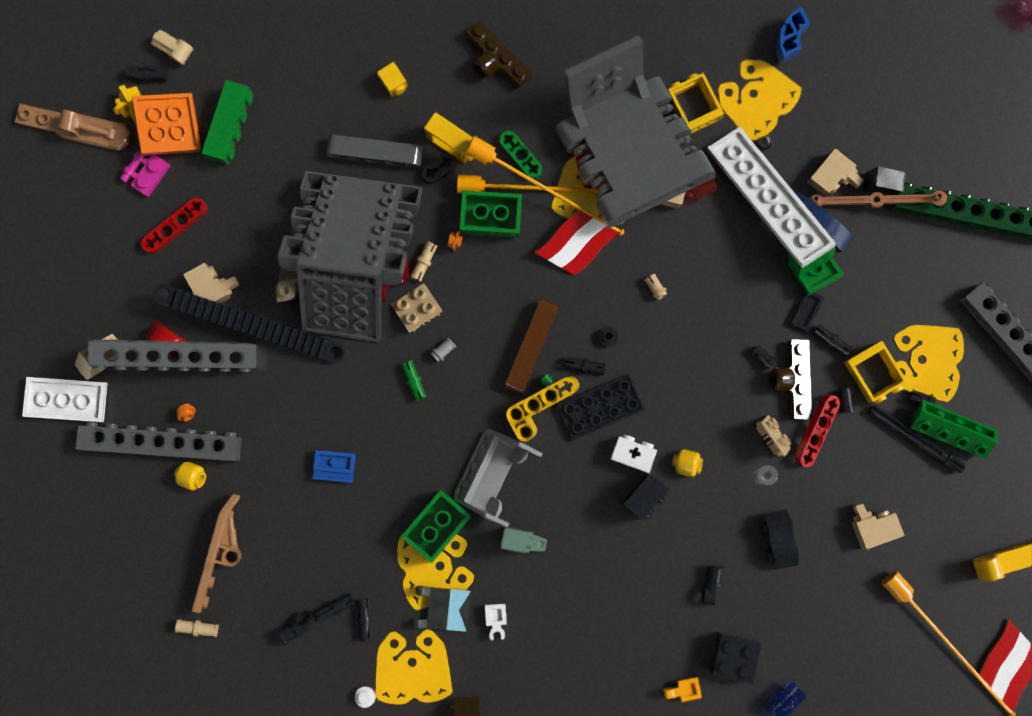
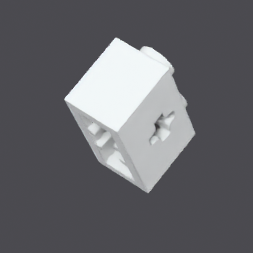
M625 434L623 437L619 436L610 460L649 473L657 450L653 449L654 445L644 441L642 444L634 442L635 438ZM637 448V453L640 454L633 459L629 450Z

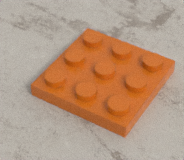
M192 93L132 96L131 100L141 156L201 151Z

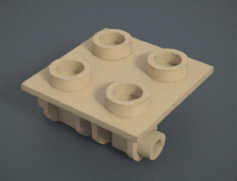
M424 283L391 304L409 333L411 331L415 332L422 324L425 325L426 321L430 322L429 319H433L437 315L440 316L439 313L442 312V309Z
M767 415L763 420L756 423V429L761 436L768 433V435L763 437L764 440L771 437V440L766 444L774 442L769 445L774 455L776 454L778 457L781 455L786 456L791 449V442L785 434L782 435L779 431L778 422Z

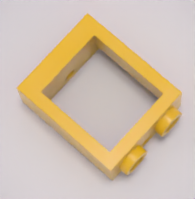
M697 73L692 74L687 78V81L683 83L676 82L669 86L668 92L673 98V110L679 118L685 119L691 129V134L723 118L724 112L704 73L699 75ZM699 85L712 112L688 122L675 96Z
M435 112L424 127L427 139L462 163L466 164L468 160L471 161L473 158L465 154V150L473 137Z
M883 341L875 343L844 362L868 403L875 402L878 404L887 399L886 394L891 391L893 394L899 392L904 388L903 384L908 382ZM879 353L894 377L895 382L872 395L855 366L874 354Z

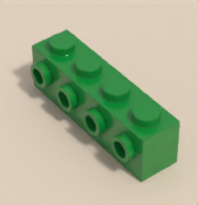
M228 80L225 81L202 150L205 158L227 165L234 158V146L236 141L238 142L240 139V128L242 123L246 121V110L253 100L252 91L248 86Z
M926 400L921 401L911 417V428L915 431L929 435L936 440L943 441L955 448H960L984 459L988 457L998 443V430Z

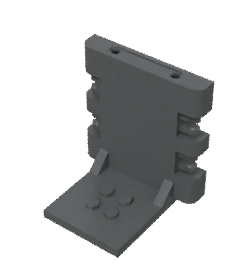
M640 36L632 38L564 71L570 117L561 121L556 126V133L567 154L573 152L574 155L579 156L586 152L590 153L578 161L581 165L578 172L584 185L590 184L592 188H597L607 184L606 187L596 193L597 198H599L596 201V207L608 229L715 178L716 173L703 150L697 151L695 146L681 149V147L691 141V129L685 119L679 118L676 114L663 118L664 115L672 111L673 98L660 77H653L645 81L643 75V41Z
M306 171L300 187V197L304 206L301 208L294 207L291 214V226L295 234L284 236L278 254L279 265L283 269L298 273L302 330L310 333L380 342L382 337V285H398L402 280L406 263V252H403L402 249L411 242L413 223L409 221L418 214L422 187Z

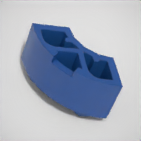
M802 6L789 15L777 36L776 55L779 64L797 57L802 49L800 44L801 34L806 32L811 24Z

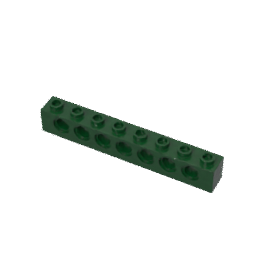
M905 182L903 192H895L894 195L933 194L936 191L932 187L924 186L919 188L914 187L912 183ZM944 190L943 192L947 195V200L944 205L938 206V208L934 207L932 203L892 204L891 211L1032 240V227L1029 224V220H1032V211L1028 207L1015 208L1011 207L1009 203L996 204L992 203L990 199L977 200L972 199L973 197L970 195L957 196L953 195L951 191ZM951 203L957 206V212L952 210ZM971 207L977 211L976 216L971 213ZM990 211L995 213L996 220L991 218ZM1010 216L1015 218V224L1010 221Z

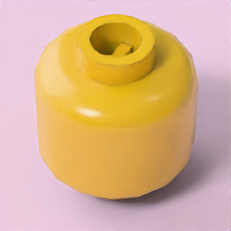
M682 449L678 455L675 454L672 461V466H675L676 473L687 477H694L696 474H700L703 465V459L700 458L698 452Z
M184 462L176 468L174 473L177 485L192 491L202 487L206 480L203 467L191 462Z

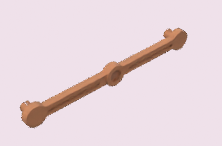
M936 191L933 194L885 196L875 192L871 196L822 197L820 194H813L809 199L820 207L824 205L870 204L874 208H880L883 204L933 203L935 206H942L946 203L947 195L943 191ZM874 198H880V202H874Z

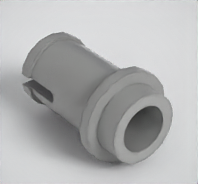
M447 338L436 349L433 348V352L430 354L437 362L443 361V358L456 346Z

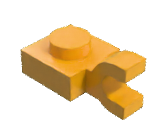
M698 677L677 680L678 687L663 689L664 697H667V699L680 696L681 702L702 698Z

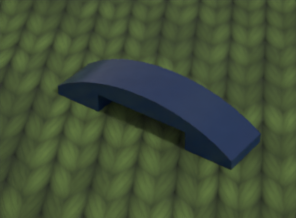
M792 189L835 241V248L842 252L853 238V235L826 210L803 194Z

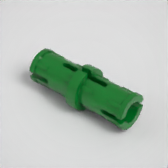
M413 360L407 361L410 370L406 362L402 363L401 367L407 378L406 384L410 386L414 401L416 402L420 400L417 392H419L421 399L427 396L420 382L422 379L417 375Z

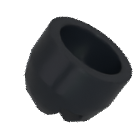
M771 134L756 139L759 148L762 150H768L773 145Z

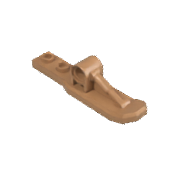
M20 104L15 123L54 132L63 139L116 151L126 147L131 136L130 130L124 123L90 117L69 110H62L61 113Z
M233 494L219 513L192 609L193 612L201 613L203 608L206 609L210 597L207 596V592L214 585L215 577H212L215 564L235 566L242 558L241 550L237 545L236 528H234L233 508L240 499L238 494ZM227 552H235L237 554L236 561H229L227 559Z

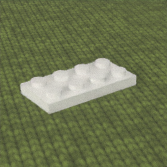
M26 377L22 417L104 422L108 383Z

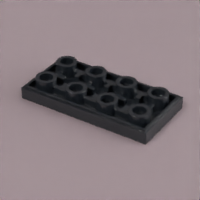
M630 374L557 404L572 441L645 410Z

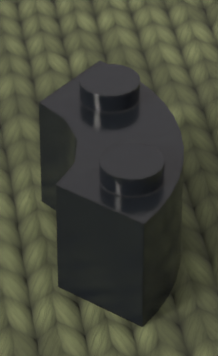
M787 509L763 514L764 522L761 523V530L763 535L766 534L769 551H766L768 562L773 563L775 570L798 566L799 552L794 538L793 523Z

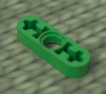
M503 132L500 136L501 147L525 175L534 180L538 179L542 174V166L514 132ZM505 137L513 138L512 143L515 148L512 152L510 151L512 146L509 143L505 144ZM522 150L526 152V158L518 160L515 157L517 151ZM529 159H531L529 164L533 168L538 167L537 174H535L534 172H532L531 174L529 173L530 167L526 164L529 161Z

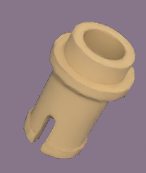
M656 274L650 276L654 283L651 282L649 277L644 280L654 294L653 298L656 297L659 300L667 295V289L663 288Z

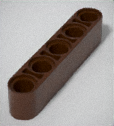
M540 299L504 388L523 395L559 306Z

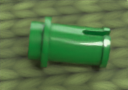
M547 374L540 379V386L546 388L554 384L553 376L550 377ZM548 390L552 400L555 399L556 393L553 390Z

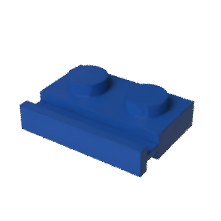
M315 450L312 479L353 483L356 454Z

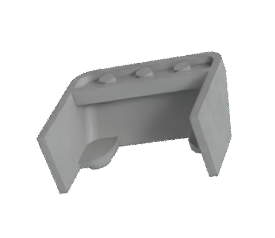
M486 430L482 434L455 490V501L490 520L508 527L509 523L498 518L502 511V503L496 497L513 462L521 464L527 459L529 452L539 457L543 453L494 430Z

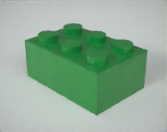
M462 190L460 233L519 238L522 194Z
M440 490L401 537L428 561L433 563L472 515L443 490Z

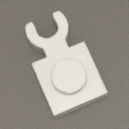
M505 603L485 605L486 626H492L489 634L490 639H494L493 634L496 631L500 632L501 639H504L505 632L501 625L507 624Z

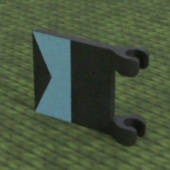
M417 586V595L430 597L427 619L414 618L413 627L467 632L471 591Z

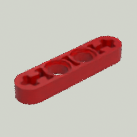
M193 198L142 239V248L151 254L160 251L206 213V203L200 198ZM196 203L200 205V211L194 210ZM186 210L192 212L191 214L194 216L191 218V216L186 212ZM184 214L187 217V221L185 224L180 225L177 223V218ZM165 227H170L172 230L171 235L168 237H163L162 230ZM156 234L163 240L162 242L157 240ZM149 240L154 242V248L148 247Z
M825 394L821 397L795 454V461L798 465L811 467L814 464L839 409L840 401L837 396ZM823 416L824 424L820 427L819 419ZM815 435L816 442L812 445L810 439Z

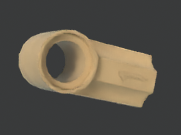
M161 30L152 37L151 44L168 54L171 59L181 65H184L193 51V48L183 40H177Z

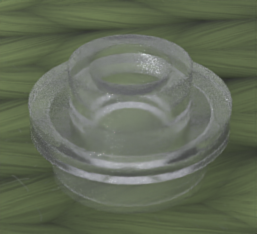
M765 465L758 471V480L764 485H772L777 481L778 472L773 466ZM767 471L771 474L769 479L764 477V473Z

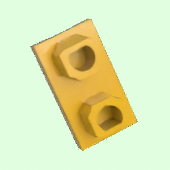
M125 85L119 87L120 99L115 100L116 106L113 111L117 115L122 114L124 118H127L130 114L135 123L131 98L132 96H141L136 86L126 89Z

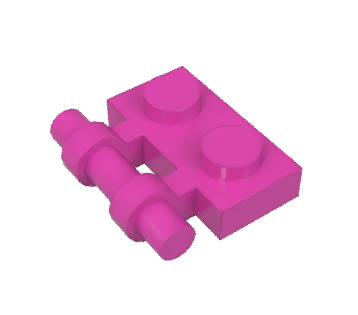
M139 150L134 153V158L129 166H125L123 169L124 173L120 179L127 183L129 178L133 177L134 181L131 186L149 197L171 165L156 155H151L148 160L145 158L146 155L141 156ZM142 162L145 165L138 174L135 170Z

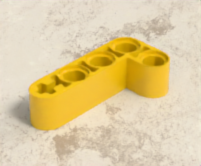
M573 376L565 377L511 406L507 410L506 416L517 438L526 442L535 437L537 428L531 416L574 394L579 389L578 380ZM567 382H572L573 386L571 389L569 388L561 392L560 388L567 385ZM548 390H553L556 393L555 400H550L547 397ZM532 399L536 400L539 404L537 410L530 407ZM514 409L520 410V419L513 416ZM524 426L530 429V436L523 434L522 429Z
M1032 541L973 559L978 579L987 582L1003 578L1006 573L1032 566Z

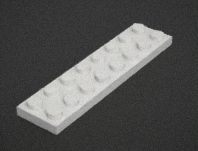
M741 127L708 147L710 155L801 268L835 247V241Z

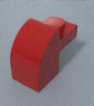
M155 321L145 336L151 341H187L158 321ZM170 351L168 353L177 359L180 356L177 351Z

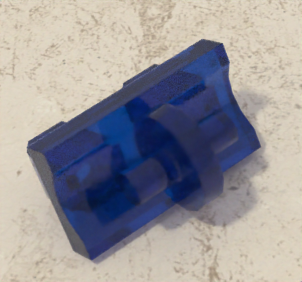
M791 681L766 708L774 716H789L807 696Z

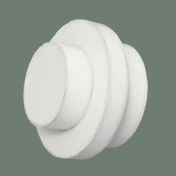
M367 686L359 688L355 694L356 703L364 708L371 706L375 701L373 689Z

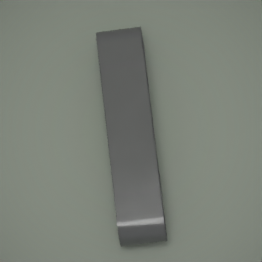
M329 135L326 156L337 159L420 168L423 147L415 144Z

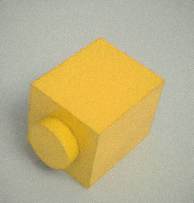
M394 62L377 72L391 97L402 94L408 87L405 78Z

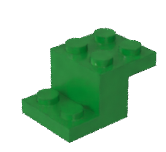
M835 247L803 268L786 249L789 254L788 266L808 295L843 277L844 273L833 259Z

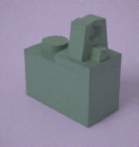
M505 527L501 548L523 553L545 551L547 539L534 535L530 531Z

